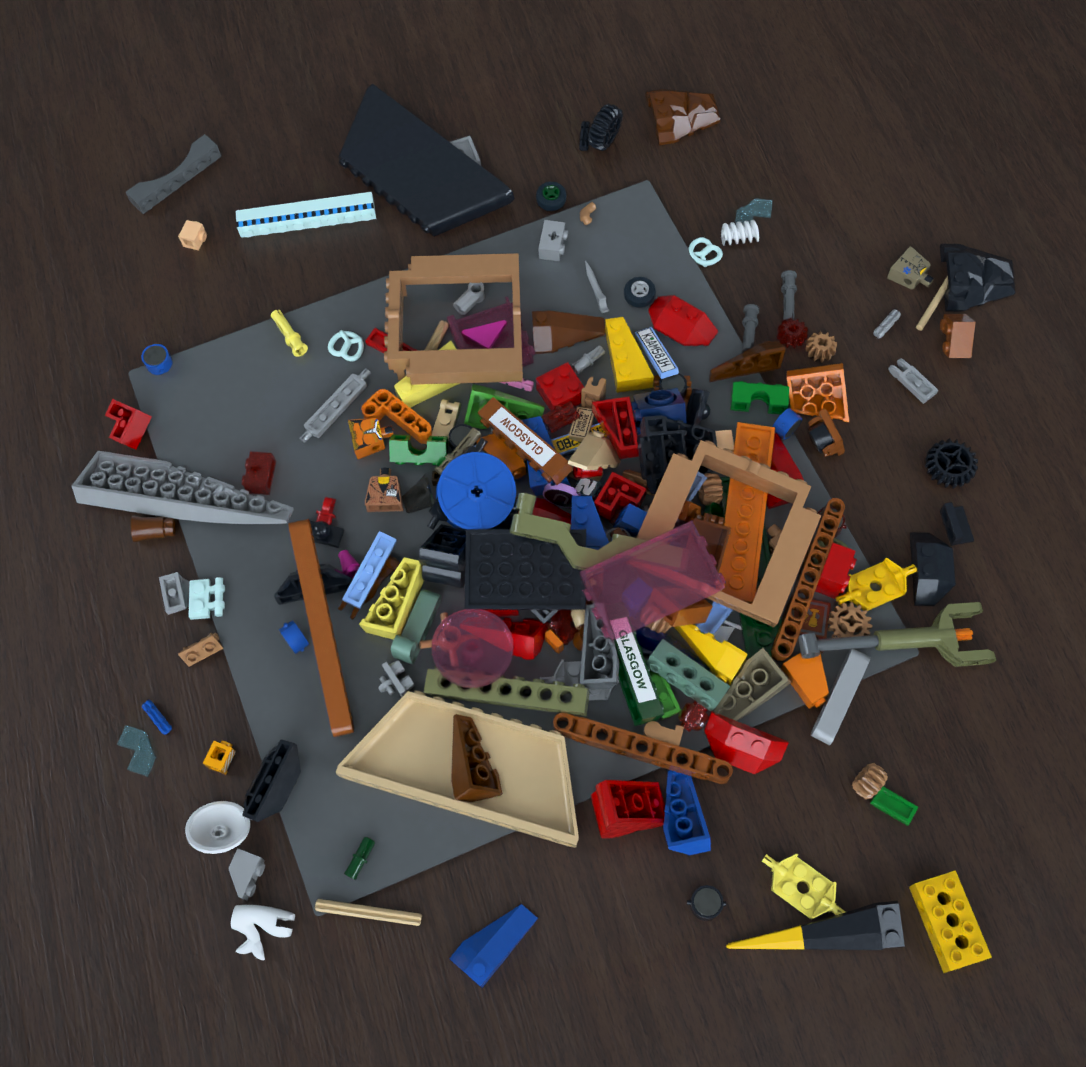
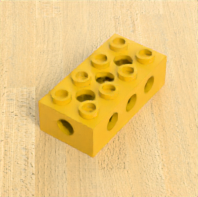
M956 870L915 883L909 887L943 973L992 958ZM938 895L943 898L944 905L939 903ZM947 917H949L952 920L953 926H950L947 923ZM956 938L959 939L962 944L961 949L956 945Z

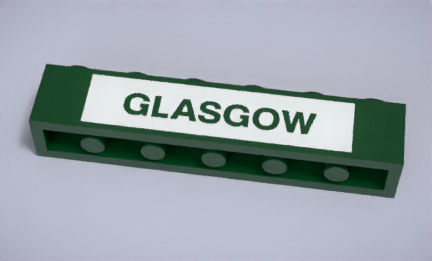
M623 602L605 605L619 659L618 680L634 725L638 726L651 721H657L664 715L663 704L659 701L656 685L652 682L649 666L645 663L642 647L636 638V630L630 622L629 611L625 608Z

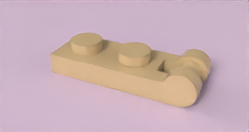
M442 399L432 436H448L449 446V432L455 427L461 403H450L448 400ZM447 409L452 410V413H446Z

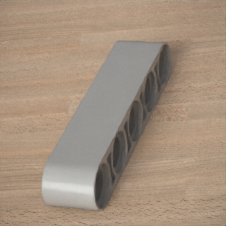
M855 649L849 650L810 736L831 745L871 657Z

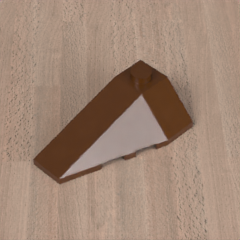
M765 341L762 344H758L711 369L709 382L780 369L786 350L785 346L778 341Z
M458 714L453 716L451 782L455 800L475 802L501 796L503 793L499 774L496 769H492L488 759L491 757L482 748L480 743L482 738L473 719Z

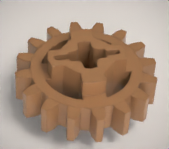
M853 602L850 603L849 607H847L846 603H842L841 608L836 606L834 611H831L829 614L831 618L827 621L831 625L828 631L834 632L832 638L853 637L854 632L859 631L861 633L854 636L870 635L868 630L872 628V625L868 623L871 617L865 616L868 611L862 612L860 610L861 605L855 608ZM846 613L845 616H840V618L838 617L839 615Z

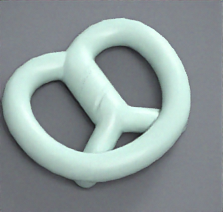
M704 237L693 240L688 248L691 257L696 263L703 265V267L716 264L723 256L722 250L718 246L712 245L711 241ZM698 243H705L707 245L700 252L693 251ZM712 250L717 252V256L714 259L706 260L705 256Z
M340 330L330 339L328 350L334 356H342L347 361H356L364 351V342L362 337L356 333ZM342 337L345 342L341 350H334V343ZM358 342L359 348L354 356L347 355L351 344Z

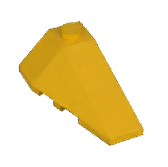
M693 624L674 627L711 673L723 682L731 685L742 669L748 654L725 640L723 643L717 641L714 638L715 636L709 632L700 633V629Z

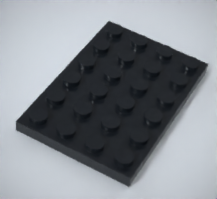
M466 529L464 609L586 610V571L574 569L558 544L510 533V529ZM570 529V534L576 544L586 547V529Z

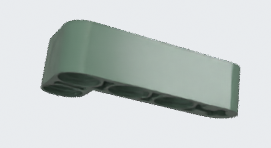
M426 589L421 590L401 636L396 635L393 640L391 653L395 659L412 665L415 663L421 650L419 641L425 640L440 606L442 595Z

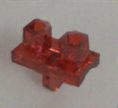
M571 401L562 406L557 405L554 410L542 415V419L551 433L580 418V414L576 411Z
M558 610L551 617V623L547 625V630L551 629L556 636H560V640L564 645H568L573 641L574 635L578 631L576 627H571L570 622H573L571 610Z

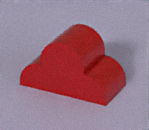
M604 780L595 786L596 791L591 794L601 838L619 837L638 830H647L664 825L665 804L659 782Z

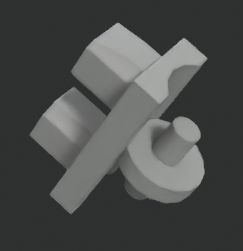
M399 660L389 665L387 662L382 664L389 679L387 680L385 676L379 678L382 684L378 689L381 693L387 691L389 695L394 694L395 692L392 688L394 686L402 698L407 691H410L415 686L409 675L400 681L396 677L405 671Z

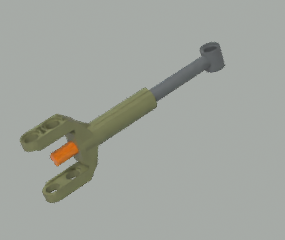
M980 602L948 604L939 612L931 627L875 631L874 635L817 639L815 633H807L798 637L801 656L805 659L817 657L820 655V651L875 647L878 651L936 647L942 657L955 667L984 665L996 661L995 653L989 649L958 652V641L972 640L973 631L970 628L954 629L952 619L971 618L982 613L983 608Z

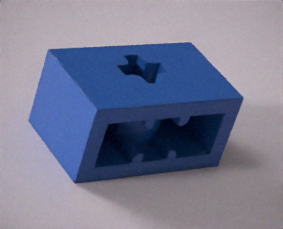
M629 503L620 510L613 527L623 528L629 532L631 537H634L639 533L647 512Z

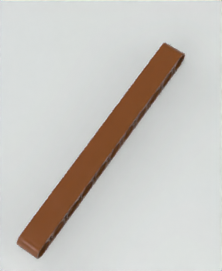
M309 519L288 523L331 731L333 737L354 733V725Z

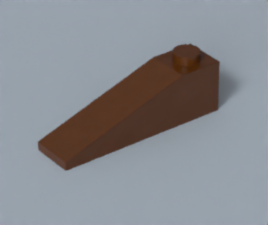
M532 311L534 354L554 353L560 348L566 346L569 348L574 346L575 343L586 342L605 335V324L602 317L557 311Z

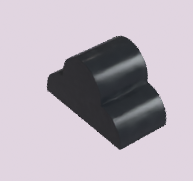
M441 524L420 547L419 563L423 565L422 579L424 581L459 588L464 587L466 529Z

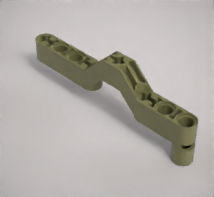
M527 493L518 494L515 509L519 511V514L513 515L510 533L558 544L574 569L593 573L615 558H621L680 572H686L689 550L630 536L613 534L611 542L599 550L578 546L570 534L571 524L532 515L536 496Z

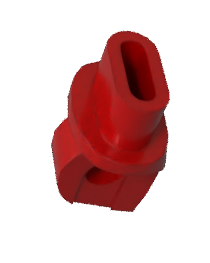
M325 497L322 511H316L318 515L316 522L324 521L331 525L332 519L336 518L332 514L336 499Z

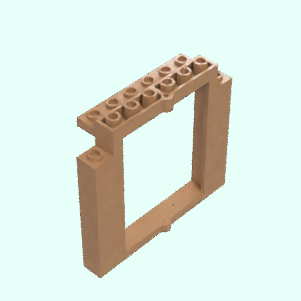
M518 253L411 256V264H408V270L389 271V278H386V288L389 289V293H386V304H389V307H385V315L388 318V322H385V332L388 333V336L384 338L385 348H387V351L384 352V362L388 363L389 370H394V373H397L398 380H402L405 377L406 370V376L410 377L411 385L523 382ZM512 282L514 348L403 351L404 296H407L406 285Z
M707 440L705 442L700 441L692 461L688 460V457L683 454L673 453L636 538L667 544L700 466H704L793 504L752 604H749L670 569L627 560L626 564L775 627L778 624L821 518V515L817 514L816 510L803 508L811 486L807 485V482L804 480L790 478L785 472L771 470L768 465L759 464L747 456L740 457L735 455L730 449L716 447L713 442Z

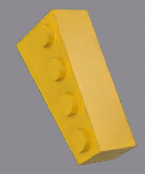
M624 317L605 319V334L617 393L653 388L654 376Z

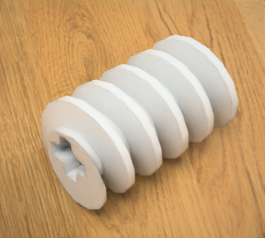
M751 220L750 224L748 221H744L742 225L738 221L736 225L734 222H731L729 226L727 223H724L722 226L721 239L723 246L726 240L729 245L732 244V240L738 244L739 239L744 244L746 238L752 243L753 237H755L756 242H759V229L755 220Z

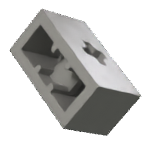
M544 220L538 248L539 259L560 261V256L564 255L565 244L563 242L564 240L567 241L568 230H565V222Z

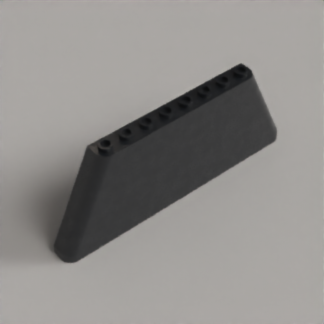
M371 84L366 89L338 156L340 159L339 163L343 168L350 169V172L356 178L359 176L367 187L371 186L377 195L384 196L390 205L394 204L401 214L408 215L414 224L418 223L425 233H430L435 237L504 207L515 199L513 192L507 185L377 86Z

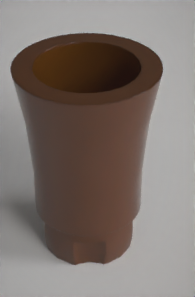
M132 516L131 518L133 542L175 536L176 525L174 518Z

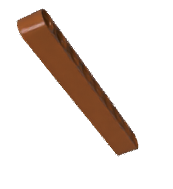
M839 498L830 499L822 510L821 518L814 532L771 649V655L776 661L786 660L792 654L845 510V504ZM830 506L835 507L837 512H833ZM824 523L829 524L831 529L825 528ZM817 541H822L825 547L820 546ZM811 558L817 559L819 564H814ZM804 575L810 576L812 578V582H808L805 579ZM798 593H803L806 600L800 599ZM791 611H797L799 613V618H795L792 615ZM785 628L790 629L793 632V636H788L785 633ZM778 646L784 647L786 654H781L778 651Z

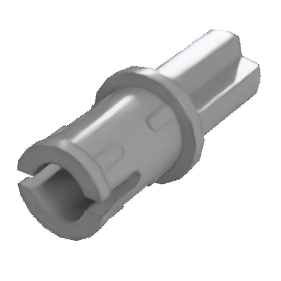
M598 346L588 354L584 353L583 357L571 365L573 371L579 374L588 366H592L595 360L605 354V350L602 346Z

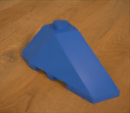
M670 770L667 777L663 831L668 849L687 855L711 851L710 835L692 777Z

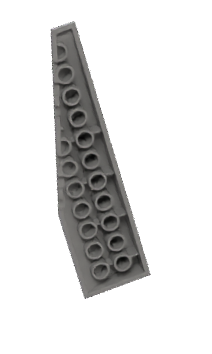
M97 451L72 485L77 503L181 520L228 524H282L288 522L294 511L293 507L274 500L269 502L263 496L250 495L249 491L244 489L239 491L233 485L211 477H201L200 473L195 471L190 473L186 471V468L181 466L174 467L172 463L167 461Z

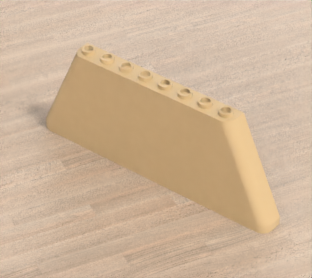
M407 691L343 759L336 770V774L346 780L565 846L577 847L579 835L565 737L561 736L562 733L555 730H550V732L544 731L538 725H523L517 719L506 720L503 719V716L496 713H491V715L485 714L479 708L472 707V709H468L458 702H452L451 704L445 702L441 697L433 696V698H430L420 691H414V693ZM455 714L473 719L482 738L480 742L482 748L491 757L488 759L492 769H496L499 774L503 793L501 796L475 802L455 800L451 782L453 716Z

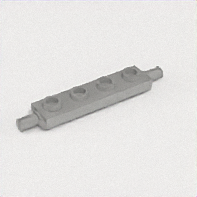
M365 368L359 375L351 374L304 424L306 432L299 439L306 443L311 436L320 438L366 389L367 385L364 380L371 372Z

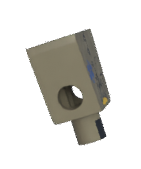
M911 246L891 267L887 277L889 280L911 290L915 289L919 283L929 287L934 281V278L927 274L931 266L930 262Z

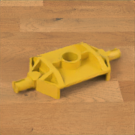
M885 558L883 562L856 574H848L851 578L847 586V592L836 597L838 605L848 601L853 602L857 606L861 605L862 610L869 611L905 595L907 592L906 577L917 572V568L914 564L901 568L888 558ZM870 584H878L880 586V590L873 591L870 588Z

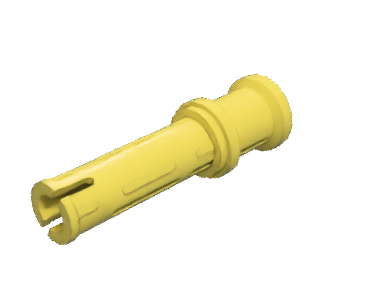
M281 310L273 311L271 317L285 336L286 344L292 348L293 355L296 357L304 355L308 347L301 341L299 333L294 332Z

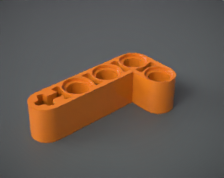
M386 389L376 391L362 405L361 410L364 419L378 418L380 421L386 415L421 444H427L429 436H432L429 422Z

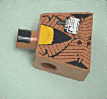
M381 468L380 476H372L370 478L365 499L367 512L404 511L399 480L397 476H391L390 468Z

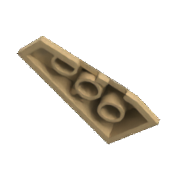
M594 430L585 436L569 459L568 464L584 470H596L598 467L607 469L608 465L616 468L620 465L621 461L610 439L605 437L603 432Z

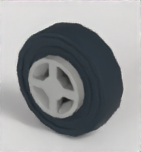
M634 277L626 283L624 297L631 306L637 308L646 307L655 299L656 289L651 280L645 277Z

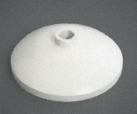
M228 801L212 802L200 807L189 817L185 827L186 838L189 844L198 851L211 854L226 852L237 847L247 837L250 830V819L242 816L244 808L236 803Z

